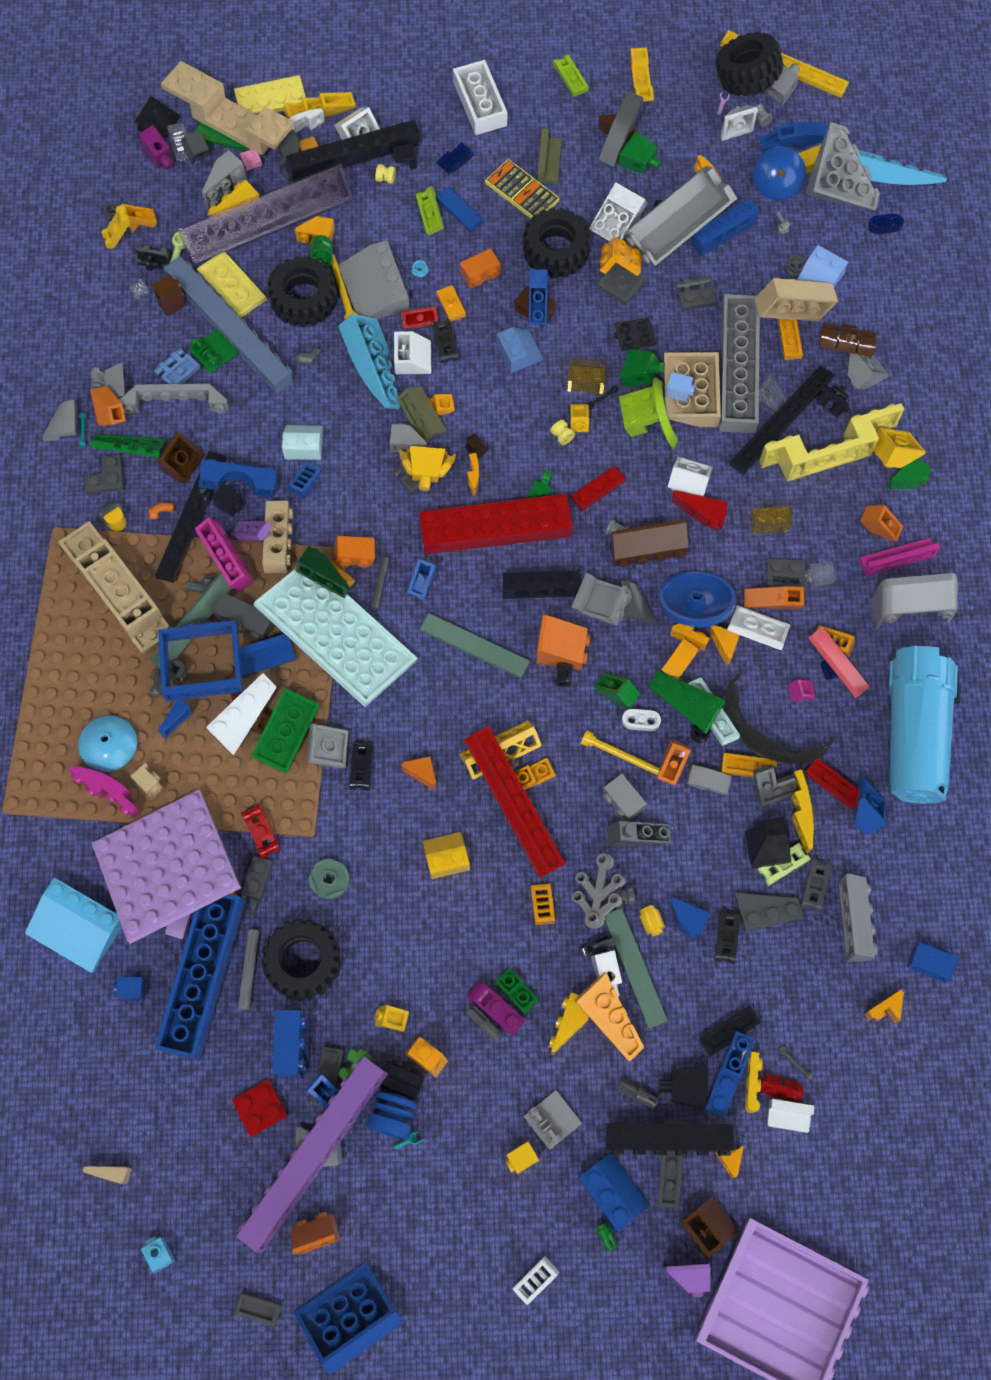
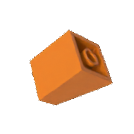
M543 615L536 664L556 666L558 663H567L572 665L573 669L582 670V664L587 663L588 653H584L585 646L589 647L591 636L587 635L588 628Z

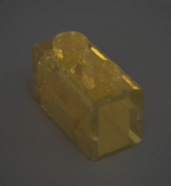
M790 506L753 509L750 515L752 534L788 532L792 525Z

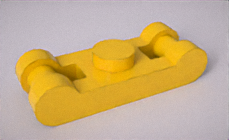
M123 205L115 208L116 214L109 222L108 227L101 231L107 249H112L117 245L130 224L129 216L126 215L127 210Z

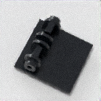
M150 96L134 122L137 123V129L140 132L153 125L162 138L166 140L180 115Z
M649 317L614 323L616 330L615 339H618L621 351L657 345Z

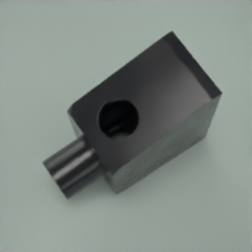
M706 1066L673 1070L670 1074V1080H659L658 1091L670 1093V1102L704 1109L706 1107Z

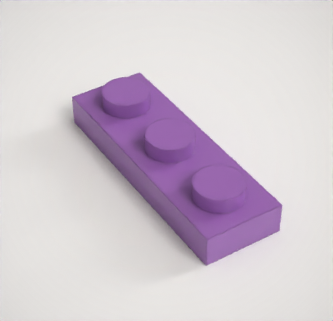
M239 521L230 536L234 540L262 541L269 535L272 525L267 521Z

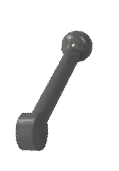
M785 1046L779 1048V1053L785 1055L805 1075L807 1080L813 1078V1074L807 1072L787 1052Z

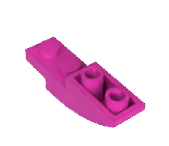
M75 766L69 768L73 774L71 778L77 784L83 783L87 786L85 790L92 797L97 795L101 799L105 796L112 804L116 801L120 805L118 809L126 816L130 814L135 818L140 813L127 800L131 795L129 790L115 779L88 768Z

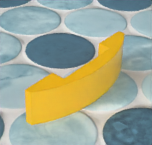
M647 48L630 49L634 94L643 97V101H654Z

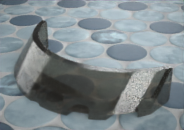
M738 673L728 685L725 699L727 716L740 734L739 739L749 749L754 750L756 754L780 763H804L823 756L834 742V739L831 738L821 748L807 747L802 751L782 748L745 721L739 707V697L737 695V685L741 675Z

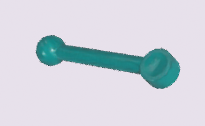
M80 413L81 441L79 445L85 447V420L87 416L85 413Z

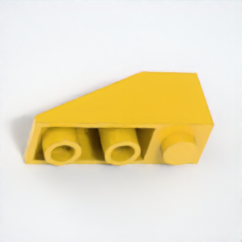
M247 180L243 183L239 182L231 194H225L221 199L222 202L217 206L213 205L208 210V219L212 221L249 212L261 201L260 194Z
M571 992L570 997L565 996L562 1005L565 1011L563 1017H558L555 1028H558L557 1035H552L548 1046L552 1048L551 1054L553 1055L588 1021L589 1016L575 1002V999L580 996Z

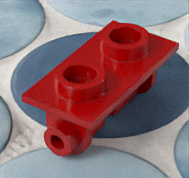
M769 1073L767 1075L763 1074L761 1093L769 1097L784 1099L788 1102L800 1103L804 1095V1086L801 1083L786 1079L785 1084L782 1085V1077Z

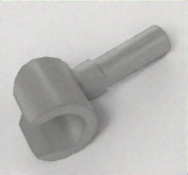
M777 212L776 215L781 223L778 225V230L783 235L789 232L790 223L783 219L780 212Z

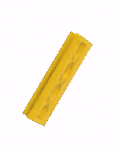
M528 720L495 736L508 761L511 758L516 759L542 746L535 727ZM532 735L535 743L529 746L523 745L525 739ZM509 746H518L515 753H506ZM466 750L460 753L461 760L466 765L472 780L482 776L480 770L473 772L471 765L476 762L470 751Z

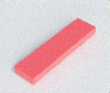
M823 626L808 637L855 698L870 687Z

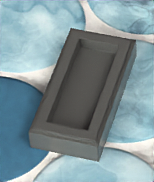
M241 1292L234 1315L276 1327L282 1304Z

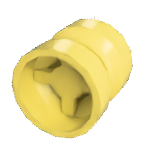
M378 164L375 175L376 181H386L388 184H394L396 167H385L383 164Z
M565 420L556 422L550 429V432L557 436L558 442L561 445H566L575 437V432L568 428Z

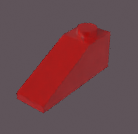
M673 491L672 503L702 525L714 530L722 529L728 502Z

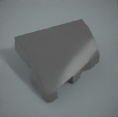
M621 581L620 587L625 585L631 591V600L625 606L622 619H637L639 623H655V618L640 587L632 582Z

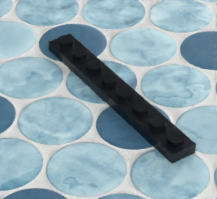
M820 365L730 461L729 465L744 476L760 459L764 446L770 441H776L821 393L820 389L823 385L826 387L834 379V375Z
M208 451L205 460L214 459L224 463L227 460L226 455ZM200 472L156 571L155 576L157 579L171 583L175 582L196 533L195 528L199 525L214 491L213 489L199 488Z

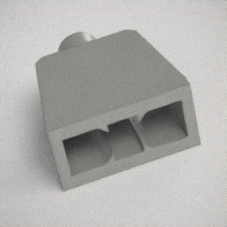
M794 63L789 68L783 65V71L778 80L774 81L772 86L766 87V90L763 92L783 106L797 87L799 67Z

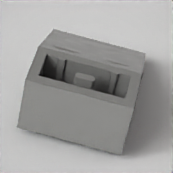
M230 150L215 161L203 188L202 194L207 213H209L208 210L213 205L217 206L222 202L221 199L225 194H231L239 182L243 183L247 180L243 162Z

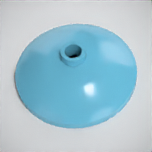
M113 715L101 716L88 723L81 732L78 742L79 753L83 761L92 769L100 772H112L126 766L134 757L138 745L137 735L132 725L125 719ZM104 737H108L106 742H102Z

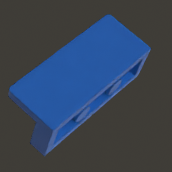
M285 634L240 648L242 677L296 660L290 638Z

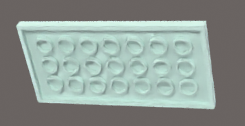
M295 569L254 603V606L364 707L371 703L417 661V657L350 596L347 595L344 599L295 572Z

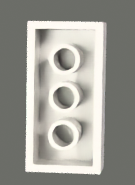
M482 60L453 69V83L475 135L506 127L507 111L486 61Z

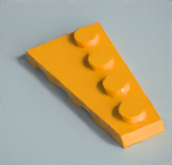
M602 973L575 999V1002L626 1060L630 1062L644 1046L633 1024H631L607 973Z

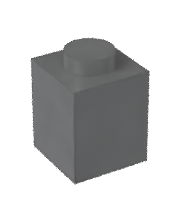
M189 132L185 135L182 146L190 162L205 158L209 148L201 132Z

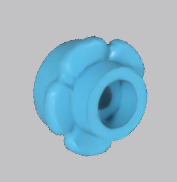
M422 260L414 262L413 269L411 270L412 274L418 277H424L429 272L427 264Z

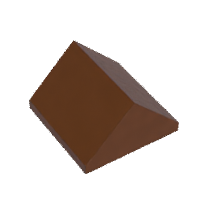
M177 431L157 459V463L162 473L185 484L204 454Z

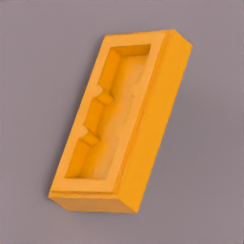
M453 285L436 291V295L450 322L466 317V312Z

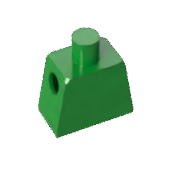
M635 132L619 154L618 165L643 174L649 166L658 170L662 160L656 157L657 146L640 133Z
M629 349L619 378L627 388L652 384L656 373L664 372L665 365L657 359L653 352Z

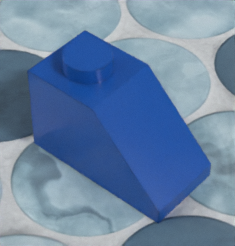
M672 897L669 906L679 930L684 932L683 935L690 939H695V937L699 939L710 913Z

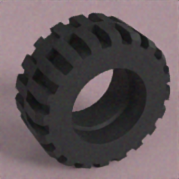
M749 32L746 35L737 36L736 39H731L718 52L715 61L723 89L737 96L740 94L748 96V94H756L758 91L766 90V87L772 86L774 81L778 80L784 65L778 41L773 36L764 32L762 34L760 32Z
M550 208L549 211L543 210L540 211L539 215L535 214L532 220H529L523 233V252L530 268L534 267V270H548V276H553V278L562 276L564 278L568 277L570 273L571 275L576 273L577 268L581 269L584 266V262L587 261L590 231L586 222H582V218L579 215L575 216L574 212L570 210L567 212L563 208H560V210ZM560 236L567 239L571 245L563 250H551L546 248L541 242L548 237Z
M296 256L294 259L290 260L288 258L284 260L283 264L279 263L276 266V270L271 272V278L268 279L267 283L268 295L272 310H274L278 318L281 317V321L285 323L290 322L292 326L300 325V327H306L309 324L313 326L318 321H324L325 316L328 317L332 313L331 309H334L336 305L337 292L333 273L330 269H327L326 264L323 262L319 263V260L316 258L310 259L308 256L299 258V256ZM299 284H310L318 289L314 295L306 299H294L287 295L291 288Z
M295 919L293 923L287 921L283 923L284 926L282 928L277 927L274 929V934L272 936L269 935L266 939L267 945L263 946V958H261V964L264 968L263 972L274 989L285 997L301 1001L303 998H308V1000L314 999V996L318 994L321 996L325 993L324 990L328 987L331 988L334 984V979L338 978L339 967H341L340 949L332 933L325 929L324 925L316 924L313 920L309 919L306 921ZM298 942L314 944L321 955L320 965L317 970L304 978L290 976L283 967L285 952L289 947Z

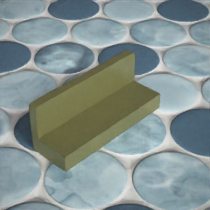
M542 128L537 181L558 183L562 139L549 138V129Z
M421 386L407 388L397 397L414 430L427 443L436 435L447 432Z

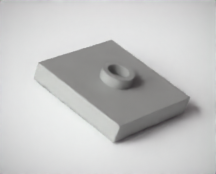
M311 724L307 763L340 769L346 768L349 730Z

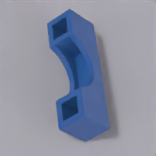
M202 459L199 488L217 490L223 482L237 479L247 483L255 496L273 498L276 470L269 467H253L249 464L238 465L233 462L224 463L214 459Z

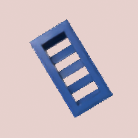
M306 461L289 483V492L305 499L323 471V468ZM308 467L315 470V473L308 471ZM306 473V474H308V475H310V476H312V477L309 478V477L305 476L304 474Z
M177 700L159 727L158 731L164 739L193 713L190 706L184 700Z

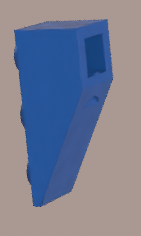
M529 270V325H547L548 270Z

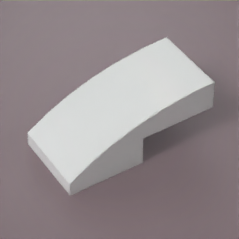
M322 109L304 111L289 118L294 121V127L291 130L294 129L295 133L306 126L313 130L325 122Z

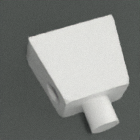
M615 950L591 956L596 977L598 978L604 972H610L612 976L610 982L618 996H620L617 984L622 983Z

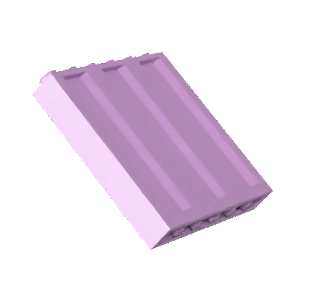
M748 1218L694 1341L767 1380H832L835 1373L834 1363L843 1354L844 1348L841 1346L844 1339H848L852 1332L850 1324L853 1318L856 1319L861 1309L859 1303L861 1298H865L868 1293L869 1286L867 1283L869 1280Z

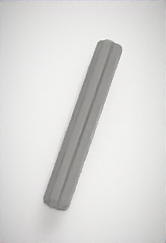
M255 929L248 930L238 1004L240 1010L250 1009L259 931Z

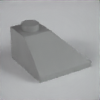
M850 353L848 377L851 379L850 383L854 388L866 390L889 376L874 355L869 359L868 356Z

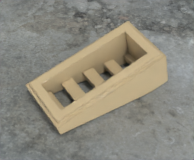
M87 1166L83 1168V1171L96 1177L127 1185L132 1168Z

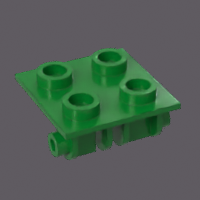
M217 329L202 340L193 338L191 341L192 347L188 349L210 374L238 354V351Z

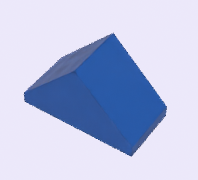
M321 1073L306 1088L326 1108L329 1107L328 1102L331 1097L339 1092Z

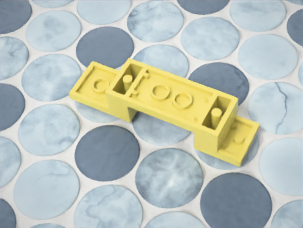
M902 403L897 405L891 404L884 409H875L865 415H855L850 419L844 433L845 441L837 445L830 444L821 450H811L808 454L799 435H790L777 442L770 441L764 446L759 461L760 466L765 468L779 463L788 482L872 455L879 440L877 435L879 427L886 429L896 427L903 414L904 407Z

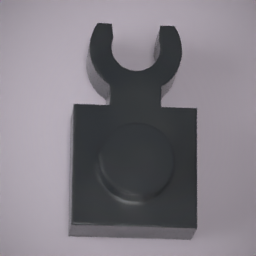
M607 935L578 948L581 955L586 956L595 951H600V953L608 952L616 944L614 938L611 935Z

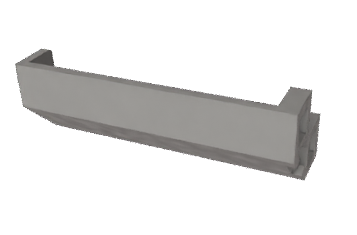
M705 166L625 232L628 237L626 241L631 247L640 251L641 257L646 264L656 266L732 204L737 197L729 184L721 182L712 167Z

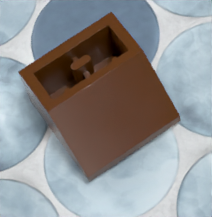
M712 1196L679 1222L705 1259L710 1258L739 1232Z

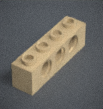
M266 501L265 521L272 525L263 544L262 564L264 573H287V566H291V555L288 554V550L292 549L289 535H292L290 519H293V508H289V501Z

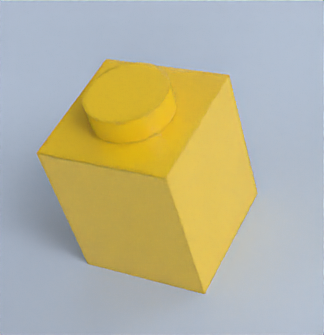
M526 1142L507 1154L508 1160L505 1161L510 1172L515 1171L518 1175L539 1162V1159L529 1142Z

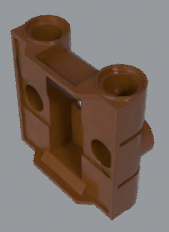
M823 322L819 349L823 347L868 356L871 359L877 343L876 332L860 330V334H858V327L843 324L840 331H838L839 325Z

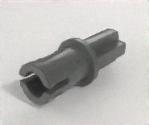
M474 1005L467 1011V1015L479 1026L478 1029H482L493 1042L503 1034L491 1021V1018H488L477 1006Z
M621 1080L617 1087L619 1092L633 1098L634 1102L638 1101L652 1110L659 1097L642 1090L643 1087H637L625 1080Z

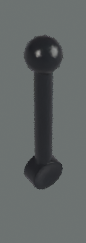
M613 386L610 391H608L595 401L588 402L587 404H589V409H593L595 404H597L613 392H618V387Z

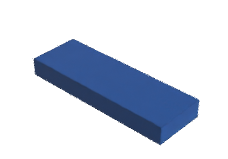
M447 187L435 196L436 201L469 232L483 223V219L451 188Z

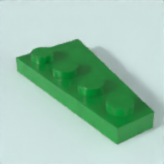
M657 671L649 685L651 691L666 703H669L678 713L685 716L688 721L696 725L704 734H707L725 704L724 699L660 671Z

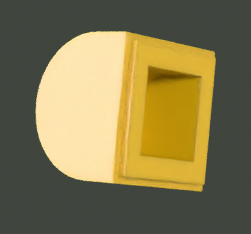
M119 507L103 517L107 526L112 531L118 532L126 527V519Z

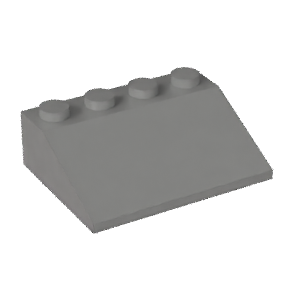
M387 240L366 247L338 265L352 306L358 315L379 319L410 310L409 297Z

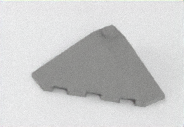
M830 122L812 169L805 194L826 201L876 211L880 193L877 188H873L869 180L872 177L867 167L862 166L858 158L861 155L855 143L851 144L847 136L849 134L847 127Z

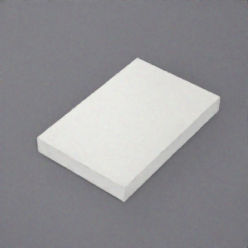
M737 605L727 631L782 650L790 624Z

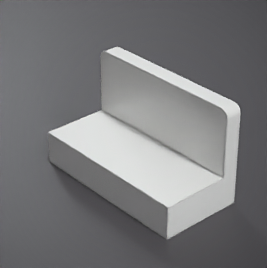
M772 1099L769 1101L767 1126L808 1133L810 1118L814 1114V1106Z

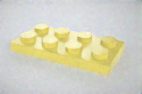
M300 75L234 89L237 104L257 115L265 106L278 113L284 111L285 103H301L302 98H306Z

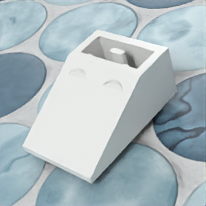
M615 182L589 230L608 241L614 236L623 240L626 237L625 232L637 223L648 202Z

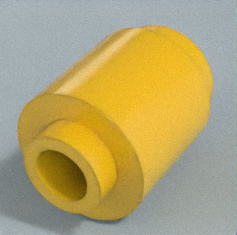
M654 905L641 909L639 917L646 934H651L654 937L663 933L662 929L665 928L659 910Z

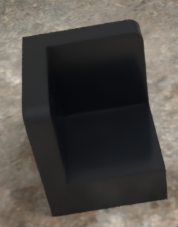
M413 143L392 147L393 158L396 163L408 161L410 169L417 168Z

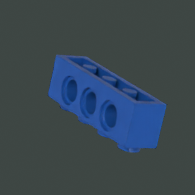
M748 198L697 231L692 236L691 246L702 257L757 222L759 210Z

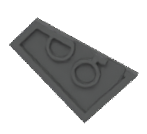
M734 893L745 933L804 918L798 898Z

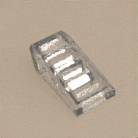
M184 123L168 126L177 162L189 159L186 152L178 153L184 150L182 146L184 138L182 137H185L187 134Z

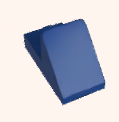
M418 558L407 593L421 599H426L431 582L436 578L437 564Z

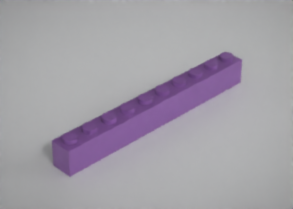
M363 1057V1059H359L355 1063L353 1073L350 1077H346L340 1086L341 1090L337 1095L334 1094L328 1102L329 1107L325 1112L319 1114L314 1128L304 1135V1142L292 1152L291 1160L287 1166H283L279 1170L277 1180L274 1184L272 1183L267 1187L264 1193L265 1197L253 1207L251 1217L240 1225V1232L236 1237L254 1252L262 1253L388 1075L386 1071L368 1058Z

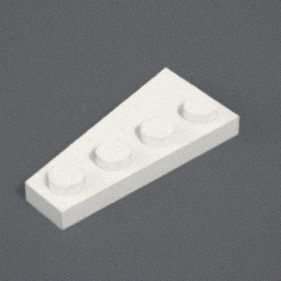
M263 673L206 728L234 755L275 691L276 686Z

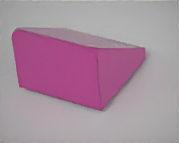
M797 679L788 685L792 702L815 699L811 680Z

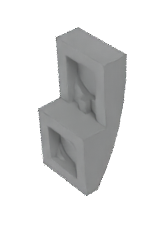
M691 765L686 784L701 790L708 789L724 796L728 794L732 776L712 769Z

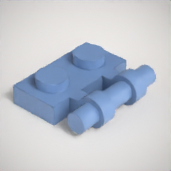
M179 348L176 352L173 351L169 354L170 357L164 362L161 361L153 372L157 376L164 373L161 378L166 384H183L200 369V364L188 354L181 358L185 353Z

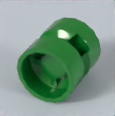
M324 235L315 236L310 242V259L316 258L319 260V263L323 262L329 267L333 261L332 241Z

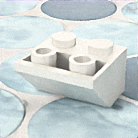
M412 331L394 332L395 374H431V340Z

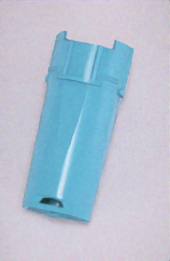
M913 646L896 650V658L890 661L889 786L891 787V793L903 802L922 804L946 801V794L949 789L954 698L957 697L958 665H955V662L949 657L939 656L938 647Z

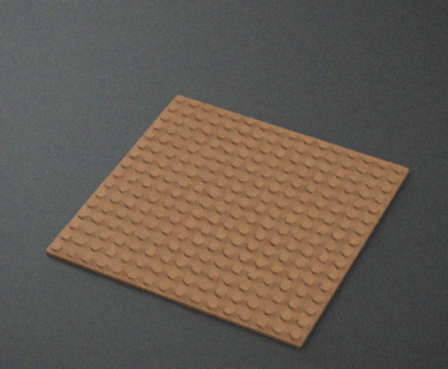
M53 528L4 796L3 813L131 824L200 790L217 830L250 833L241 812L244 810L249 811L255 805L260 804L274 835L313 837L316 830L323 765L307 763L310 726L287 774L251 758L261 735L249 730L233 755L206 728L243 692L183 699L190 706L193 713L164 739L158 729L177 700L166 702L162 695L157 698L150 695V690L155 683L151 673L158 668L149 659L159 648V645L145 655L141 654L93 586L89 585L59 545L58 541L76 529ZM97 530L103 540H107L158 607L162 617L171 627H176L202 595V593L187 591V582L200 583L205 575H211L214 580L221 573L199 537H193L175 582L171 583L157 579L155 576L172 537L171 535ZM231 540L255 581L241 592L233 588L228 595L254 606L257 599L296 569L297 562L308 545L292 544V549L288 550V554L291 555V566H287V573H264L262 564L264 542ZM311 546L319 549L328 559L335 563L334 547ZM336 564L343 571L346 570V567ZM212 613V615L208 618V620L206 621V622L218 623V622L215 620V617H214L213 613ZM274 625L267 639L284 633ZM243 631L239 633L240 648L263 641L261 639L258 641L254 640L248 633ZM232 634L191 639L175 659L183 663L187 671V677L180 683H174L170 680L171 687L235 679ZM291 639V645L296 657L295 661L242 677L244 691L263 673L276 686L275 691L261 711L271 717L284 688L320 704L311 724L328 726L333 678ZM107 715L121 717L128 721L136 732L138 745L132 760L119 770L101 772L115 779L129 790L131 795L127 800L140 812L135 818L130 814L126 816L118 809L120 805L116 801L112 804L105 796L101 799L97 795L92 797L85 790L87 786L83 783L79 785L71 778L73 775L69 770L71 766L92 769L81 758L78 742L81 732L86 725L98 717ZM104 737L102 742H106L108 737ZM145 763L160 778L158 782L163 787L157 795H152L151 797L131 778V775ZM258 816L252 818L254 823L260 821Z

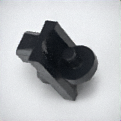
M148 245L136 248L137 265L146 266L147 271H152L153 267L164 269L169 264L168 249L161 248L157 251Z
M823 385L816 402L824 408L831 401L834 406L829 412L838 418L843 412L847 413L849 410V405L845 402L849 396L844 393L847 388L842 386L839 389L834 386L831 389L832 391H830Z

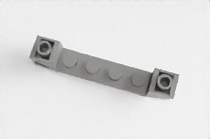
M210 384L136 385L119 399L125 414L139 413L140 400L169 401L171 399L182 401L188 399H209L208 403L211 412L222 413L229 411L227 399Z

